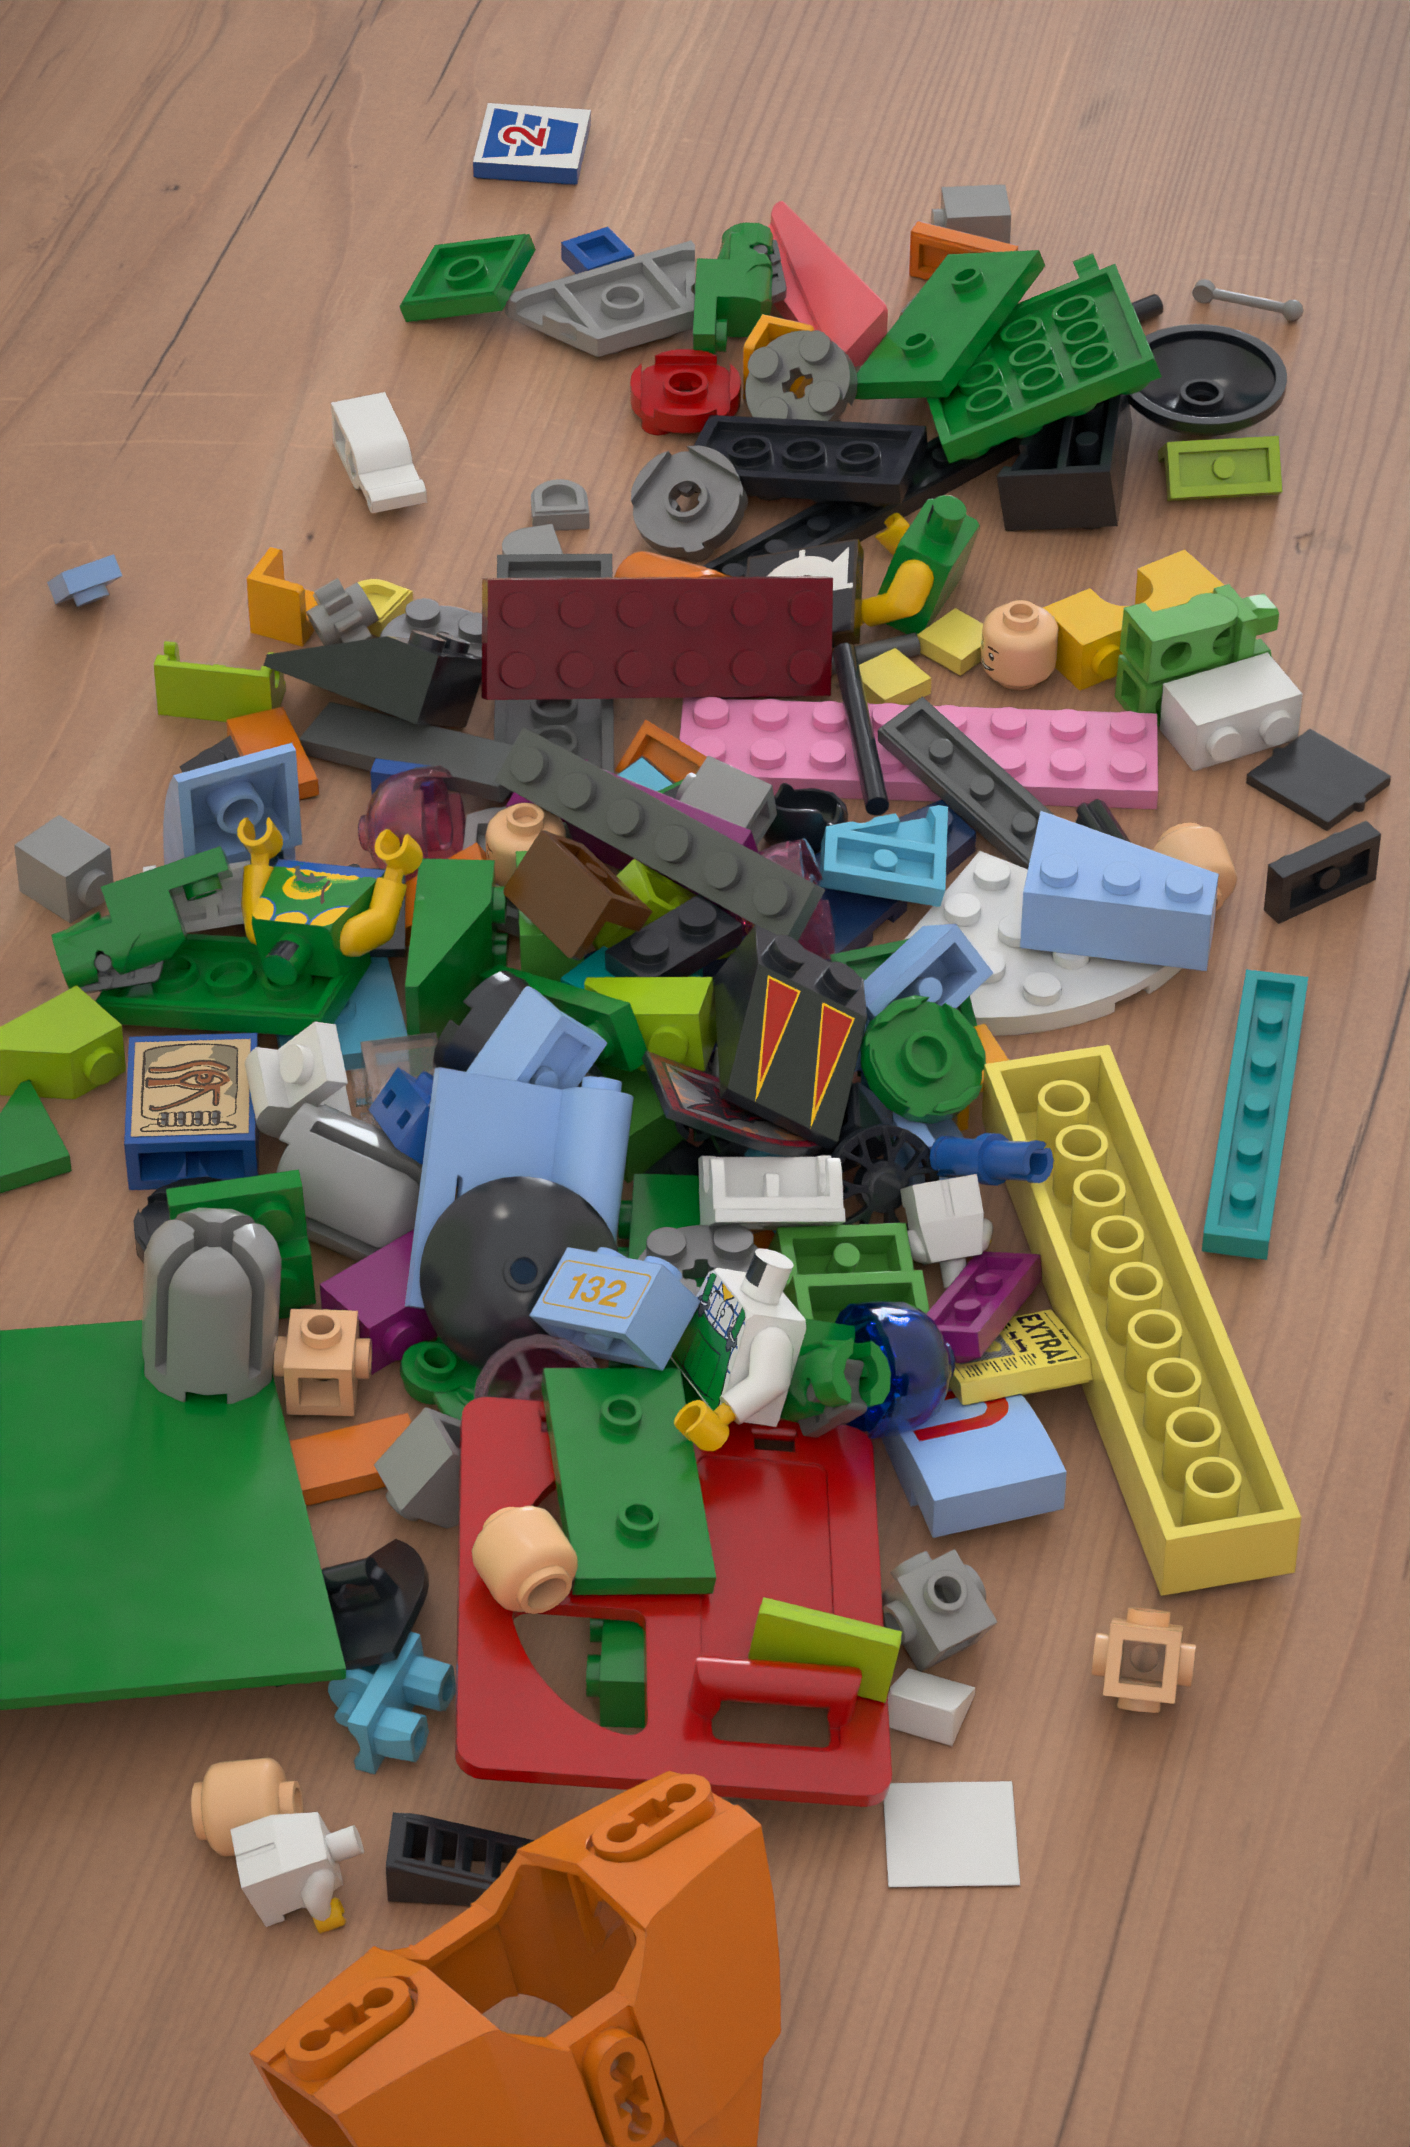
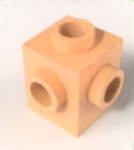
M291 1309L287 1336H278L274 1350L275 1377H284L287 1414L354 1416L358 1379H370L372 1368V1340L360 1338L358 1311Z
M1128 1607L1127 1619H1112L1109 1634L1096 1633L1092 1675L1105 1677L1103 1695L1118 1697V1708L1138 1712L1159 1713L1161 1702L1175 1704L1177 1686H1192L1196 1644L1182 1643L1184 1626L1169 1624L1170 1612ZM1148 1644L1156 1649L1159 1660L1155 1667L1149 1670H1141L1133 1664L1131 1652L1136 1646Z

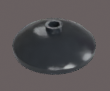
M1187 324L1168 327L1146 335L1162 377L1149 382L1141 391L1129 394V404L1149 421L1175 432L1200 436L1235 433L1254 426L1278 409L1286 393L1287 371L1280 356L1269 345L1240 330L1209 324Z
M523 1176L500 1178L483 1183L467 1191L446 1208L438 1218L427 1238L421 1257L419 1280L424 1310L435 1333L461 1360L476 1369L500 1377L536 1378L543 1376L544 1368H567L576 1363L585 1355L567 1352L529 1315L567 1247L597 1252L598 1248L605 1247L618 1252L616 1242L606 1222L593 1206L580 1195L565 1186L542 1178ZM520 1260L530 1262L536 1270L534 1281L529 1284H519L514 1281L510 1269L515 1262Z

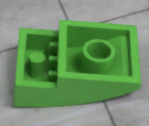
M906 1223L777 1228L768 1249L788 1257L794 1265L783 1293L804 1318L855 1326V1343L872 1341L879 1346L887 1358L891 1371L890 1391L886 1399H899L944 1391L938 1355L916 1354L914 1328L929 1311L923 1271L914 1270Z

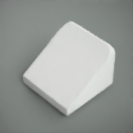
M908 1668L888 1691L889 1728L952 1746L975 1696V1687Z

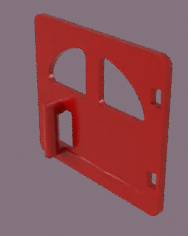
M481 1397L470 1401L464 1407L460 1423L455 1759L459 1768L464 1773L482 1780L629 1790L667 1771H672L679 1774H696L705 1777L710 1782L712 1793L719 1797L856 1807L874 1806L886 1798L892 1780L888 1695L886 1703L858 1696L862 1680V1672L858 1667L748 1659L763 1597L884 1627L874 1450L871 1439L863 1431L852 1426L839 1425L822 1436L813 1438L803 1436L799 1423L779 1420L776 1427L746 1422L739 1425L732 1421L728 1424L729 1435L727 1440L719 1449L705 1451L699 1449L693 1443L716 1572L713 1594L572 1595L571 1589L565 1599L554 1608L543 1613H537L633 1621L642 1627L644 1632L645 1728L637 1734L624 1735L608 1730L588 1720L566 1704L547 1685L528 1658L513 1621L520 1615L531 1613L504 1609L494 1599L473 1564L472 1548L478 1534L483 1530L484 1523L493 1513L506 1507H538L550 1493L557 1489L548 1432H541V1422H547L544 1401ZM754 1439L794 1442L793 1450L788 1452L754 1449ZM721 1701L826 1708L829 1745L826 1747H809L720 1740L715 1738L712 1733V1719L720 1710Z

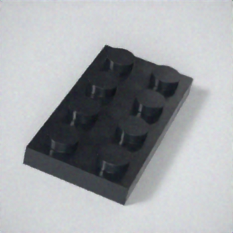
M710 415L694 446H705L724 455L733 464L747 496H757L762 500L798 498L811 499L817 503L853 501L866 502L871 506H887L902 503L927 449L928 440L926 426Z

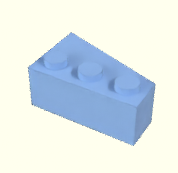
M1040 811L1023 891L1020 948L1207 971L1214 931L1219 874Z

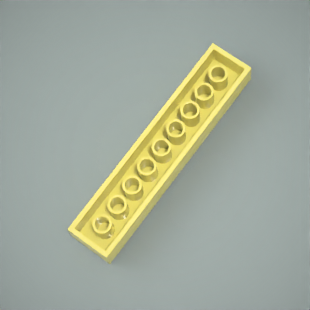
M1110 1045L984 1064L982 1122L986 1133L1002 1134L1009 1141H1044L1046 1143L1044 1149L1050 1148L1053 1154V1169L1046 1181L1030 1183L1028 1181L1006 1180L1005 1183L1032 1254L1041 1255L1042 1281L1053 1311L1091 1357L1093 1380H1089L1088 1383L1081 1385L1160 1595L1295 1573L1301 1525L1300 1512Z

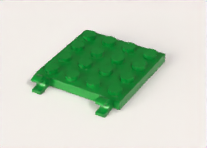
M1093 253L1074 260L1073 264L1079 276L1078 279L1018 303L948 397L927 398L942 447L949 463L960 459L980 457L991 446L1014 437L1025 438L1040 431L1045 424L1067 415H1083L1092 410L1099 402L1119 394L1129 395L1137 393L1144 389L1149 382L1162 377L1116 264L1099 269Z

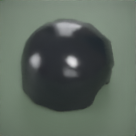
M783 783L774 796L777 815L764 834L763 839L775 851L801 857L821 852V843L826 826L848 822L847 806L833 792L815 788L794 790L788 783Z

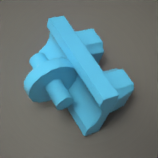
M410 1632L397 1660L384 1662L380 1665L375 1664L362 1667V1669L346 1670V1679L333 1680L328 1684L329 1696L338 1707L334 1715L335 1720L339 1724L348 1727V1730L357 1739L360 1746V1751L354 1760L355 1769L376 1774L385 1757L416 1763L426 1746L429 1729L427 1717L411 1712L413 1707L418 1705L437 1711H446L456 1693L453 1666L424 1656L420 1634Z

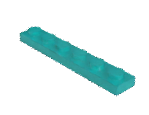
M1246 969L1203 1231L1202 1252L1267 1260L1309 977Z

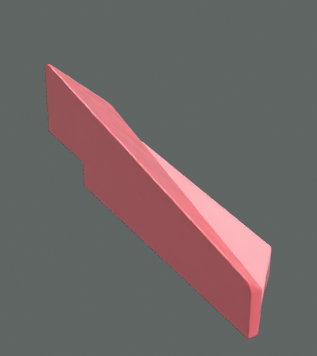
M783 201L777 202L773 206L771 223L768 227L773 234V239L778 243L787 293L786 298L774 303V306L784 319L809 324L814 327V331L824 332L850 357L854 367L863 365L887 334L888 310L886 304Z

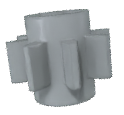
M336 578L314 591L313 597L318 605L306 611V614L324 646L372 638L367 627L379 619L370 600L357 582L344 589L339 579Z

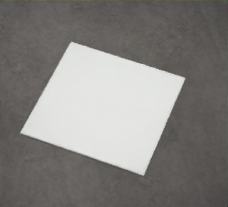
M1012 1781L890 1784L889 1792L884 1799L888 1887L1020 1886Z

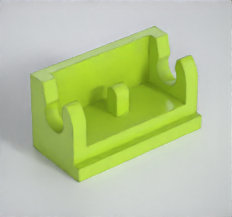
M164 641V655L157 654L154 662L158 715L226 722L227 719L278 708L281 706L286 692L284 674L266 666H261L260 670L227 667L226 665L219 664L206 665L180 662L177 642Z

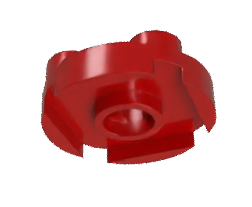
M693 349L665 351L655 355L654 365L642 371L641 363L634 369L630 379L631 407L634 413L641 418L642 429L651 435L659 436L670 432L699 433L702 431L710 415L734 416L738 412L741 404V378L734 366L730 364L729 372L726 368L717 365V355L707 351ZM681 390H690L691 392H681Z

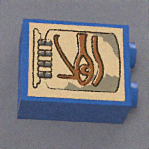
M257 1033L129 1037L124 1136L129 1190H157L162 1186L185 1178L206 1176L224 1181L259 1175L260 1130L256 1123L245 1068L247 1056L253 1049L258 1047Z

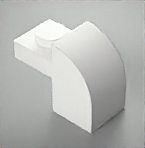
M314 1022L278 1050L256 1047L247 1056L245 1068L256 1123L259 1130L264 1134L280 1138L293 1115L306 1102L316 1107L317 1103L320 1105L326 1104L352 1116L345 1086L348 1084L336 1024Z

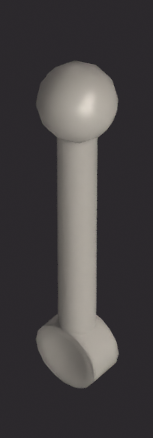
M1206 279L1199 280L1192 291L1194 299L1200 303H1208L1212 299L1282 313L1289 321H1296L1303 314V305L1297 300H1289L1286 303L1221 290L1217 289L1211 281Z

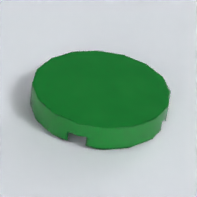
M913 995L893 1001L868 1023L860 1046L861 1068L870 1090L887 1109L908 1121L934 1124L954 1118L979 1096L983 1085L981 1081L984 1064H986V1052L976 1029L959 1010L946 1003L939 1006L934 1002L927 1001L930 997Z

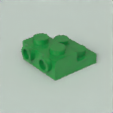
M299 1169L166 1189L170 1220H175L178 1214L193 1209L218 1208L236 1210L252 1217L255 1223L265 1226L276 1240L282 1259L279 1319L289 1318L291 1309H301V1306L316 1304L312 1255L307 1235L303 1186Z

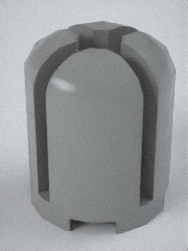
M307 1102L304 1103L293 1115L279 1138L280 1141L287 1143L288 1146L280 1159L276 1173L299 1169L303 1186L308 1240L359 1262L415 1228L423 1165L397 1150L382 1129L326 1104L320 1105L317 1103L316 1107Z
M197 1208L180 1213L175 1220L165 1221L153 1233L144 1252L142 1315L144 1374L158 1391L178 1401L185 1402L186 1392L202 1395L227 1394V1404H233L256 1395L272 1380L274 1351L278 1340L282 1259L274 1237L264 1225L255 1223L252 1217L233 1209Z

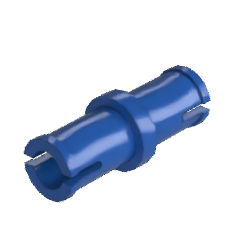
M984 1133L976 1139L944 1135L933 1143L930 1150L931 1167L935 1171L939 1170L937 1173L939 1177L951 1178L977 1174L979 1184L998 1186L1006 1180L1042 1183L1050 1176L1054 1159L1051 1149H1044L1046 1146L1044 1141H1009L1004 1135L996 1133Z

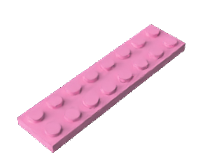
M717 697L683 698L680 741L705 756L709 755L771 784L774 796L781 784L788 783L794 790L815 788L833 792L839 798L863 799L843 703L836 701H780L776 699H721ZM895 703L868 704L888 800L932 802L941 800L937 794L878 742V729L910 705H898ZM934 706L1043 805L1078 807L1083 802L1089 804L1095 799L1104 801L1108 808L1157 809V714L1136 713L1132 711L1096 712L1076 711L1073 709L1038 710L1017 709L1013 707Z

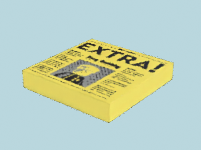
M1051 1309L1012 1317L981 1358L964 1363H949L943 1361L938 1356L941 1377L962 1405L1018 1394L1026 1395L1088 1383L1089 1380H1093L1091 1357Z

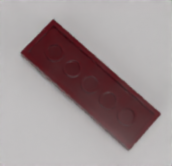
M828 576L482 578L481 698L485 700L831 696L833 578Z

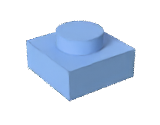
M113 554L64 571L47 582L55 604L74 598L76 606L80 607L107 597L109 593L106 586L120 578L122 573Z

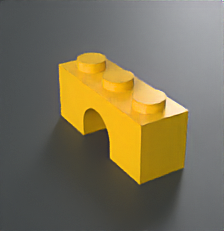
M1184 549L1137 569L1135 605L1145 603L1154 612L1186 604L1192 597L1204 593H1213L1214 588L1224 586V584ZM1090 588L1043 607L1055 618L1059 629L1055 668L1079 691L1117 676L1119 655L1123 654L1119 650L1123 610L1124 607L1128 606L1108 603Z

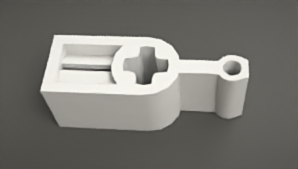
M382 392L331 402L333 444L354 488L357 490L362 489L370 512L377 513L427 503L424 482L419 478L413 466L407 437L386 393Z

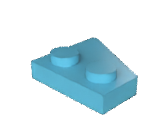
M941 805L929 807L926 818L900 822L898 816L894 813L874 817L866 823L852 821L826 826L821 843L819 887L940 907L946 889L948 807Z

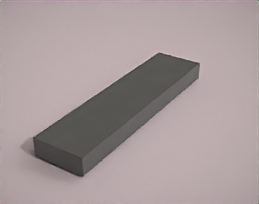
M923 696L878 729V742L1009 861L1028 869L1040 811L1054 815L1048 808Z
M334 702L328 703L299 738L307 756L369 771L372 769L375 758L431 765L435 769V787L501 803L511 792V790L494 782L506 760L513 746L512 744L436 726L418 725L398 717Z

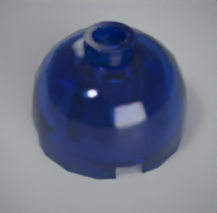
M869 1301L852 1303L838 1314L835 1323L855 1326V1343L872 1341L878 1345L886 1356L891 1371L890 1391L884 1402L867 1408L864 1414L846 1423L847 1426L855 1427L863 1432L867 1431L870 1439L899 1436L901 1433L919 1428L939 1412L950 1388V1380L955 1371V1357L951 1346L946 1342L932 1318L921 1309L908 1303Z

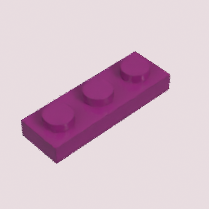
M983 1251L982 1254L974 1256L914 1328L916 1354L938 1355L943 1361L949 1363H964L981 1358L1041 1282V1255Z

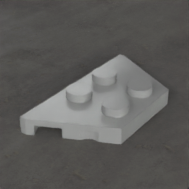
M690 240L514 292L505 305V314L515 321L596 357L619 353L624 349L657 339L669 338L674 334L693 329L695 244Z

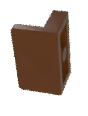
M545 830L540 831L503 890L504 895L568 958L577 961L583 958L606 921L640 932L653 912L585 845Z

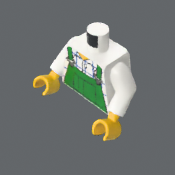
M763 1248L756 1249L747 1273L722 1268L710 1271L696 1295L701 1302L670 1357L703 1399V1401L696 1400L686 1404L674 1419L675 1427L701 1450L715 1451L722 1447L729 1435L728 1424L732 1421L739 1425L746 1422L776 1427L780 1419L806 1332V1319L783 1293L794 1265L788 1257L781 1253ZM633 1365V1366L638 1367V1368H646V1367H641V1366Z

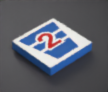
M488 103L473 160V177L578 184L591 127V110Z

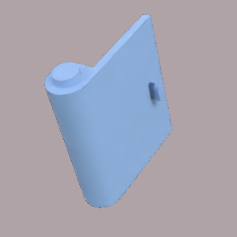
M442 1067L435 1068L405 1299L406 1307L424 1309L419 1283L421 1257L427 1238L436 1221L446 1208L455 1201L457 1180L456 1199L478 1185L506 1177H535L558 1183L574 1191L593 1206L606 1222L616 1242L634 1098L632 1095L621 1092V1081L587 1076L582 1078L581 1087L557 1089ZM520 1260L511 1266V1276L517 1283L529 1284L534 1281L536 1270L530 1262Z

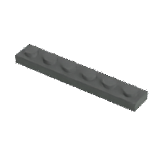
M525 727L520 731L494 782L776 935H787L798 941L825 892V889Z

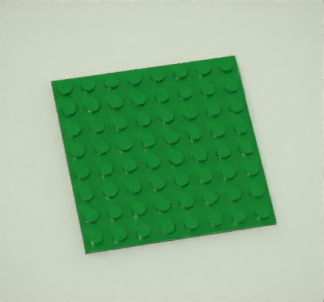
M142 1320L0 1330V1710L95 1703L99 1701L154 1696L162 1697L288 1684H308L346 1679V1666L273 1373L271 1382L256 1395L233 1404H227V1394L202 1395L186 1392V1400L181 1402L158 1391L145 1377V1362L142 1353Z

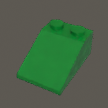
M423 858L418 868L405 981L409 1074L416 1079L422 1071L428 1073L433 1068L434 1051L449 1020L460 1026L472 1010L463 1001L481 984L479 975L498 964L508 967L509 934L497 932V924H506L507 897L503 892L505 886H496L495 860Z

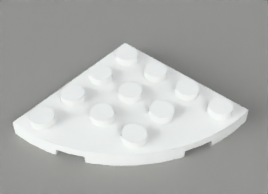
M982 851L977 853L945 891L941 906H932L905 938H911L922 926L957 924L993 971V974L970 995L977 1026L986 1024L993 1036L1051 1031L1109 1015L1115 1011L1116 1002L1136 994L1142 989L1150 994L1182 969L1020 948L1023 891L1028 869Z

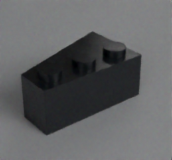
M1119 394L1097 403L1092 410L1083 415H1067L1045 424L1034 435L1022 439L1019 444L1020 455L1011 467L1004 466L997 475L1005 531L1066 528L1093 530L1101 527L1118 526L1132 431L1129 395Z

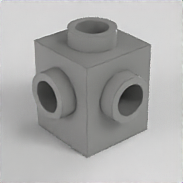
M955 1549L934 1560L925 1551L904 1561L890 1572L895 1581L882 1594L884 1627L902 1631L900 1645H904L917 1670L920 1672L976 1644L997 1623L996 1618L986 1603V1591L982 1580L972 1567L963 1564Z

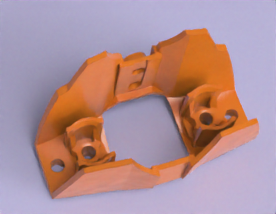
M667 1771L624 1791L517 1849V1853L502 1874L475 1902L470 1903L471 1907L414 1946L410 1944L408 1947L393 1950H383L376 1946L370 1948L362 1957L291 2014L249 2053L273 2099L309 2147H652L664 2138L673 2141L677 2147H757L764 2057L781 2034L780 1957L775 1901L762 1826L738 1804L733 1805L712 1793L710 1782L705 1777L696 1774H679ZM523 1994L534 1996L556 2005L572 2019L548 2036L537 2037L503 2032L482 2014L503 1999ZM627 2102L632 2108V2113H629L620 2105Z

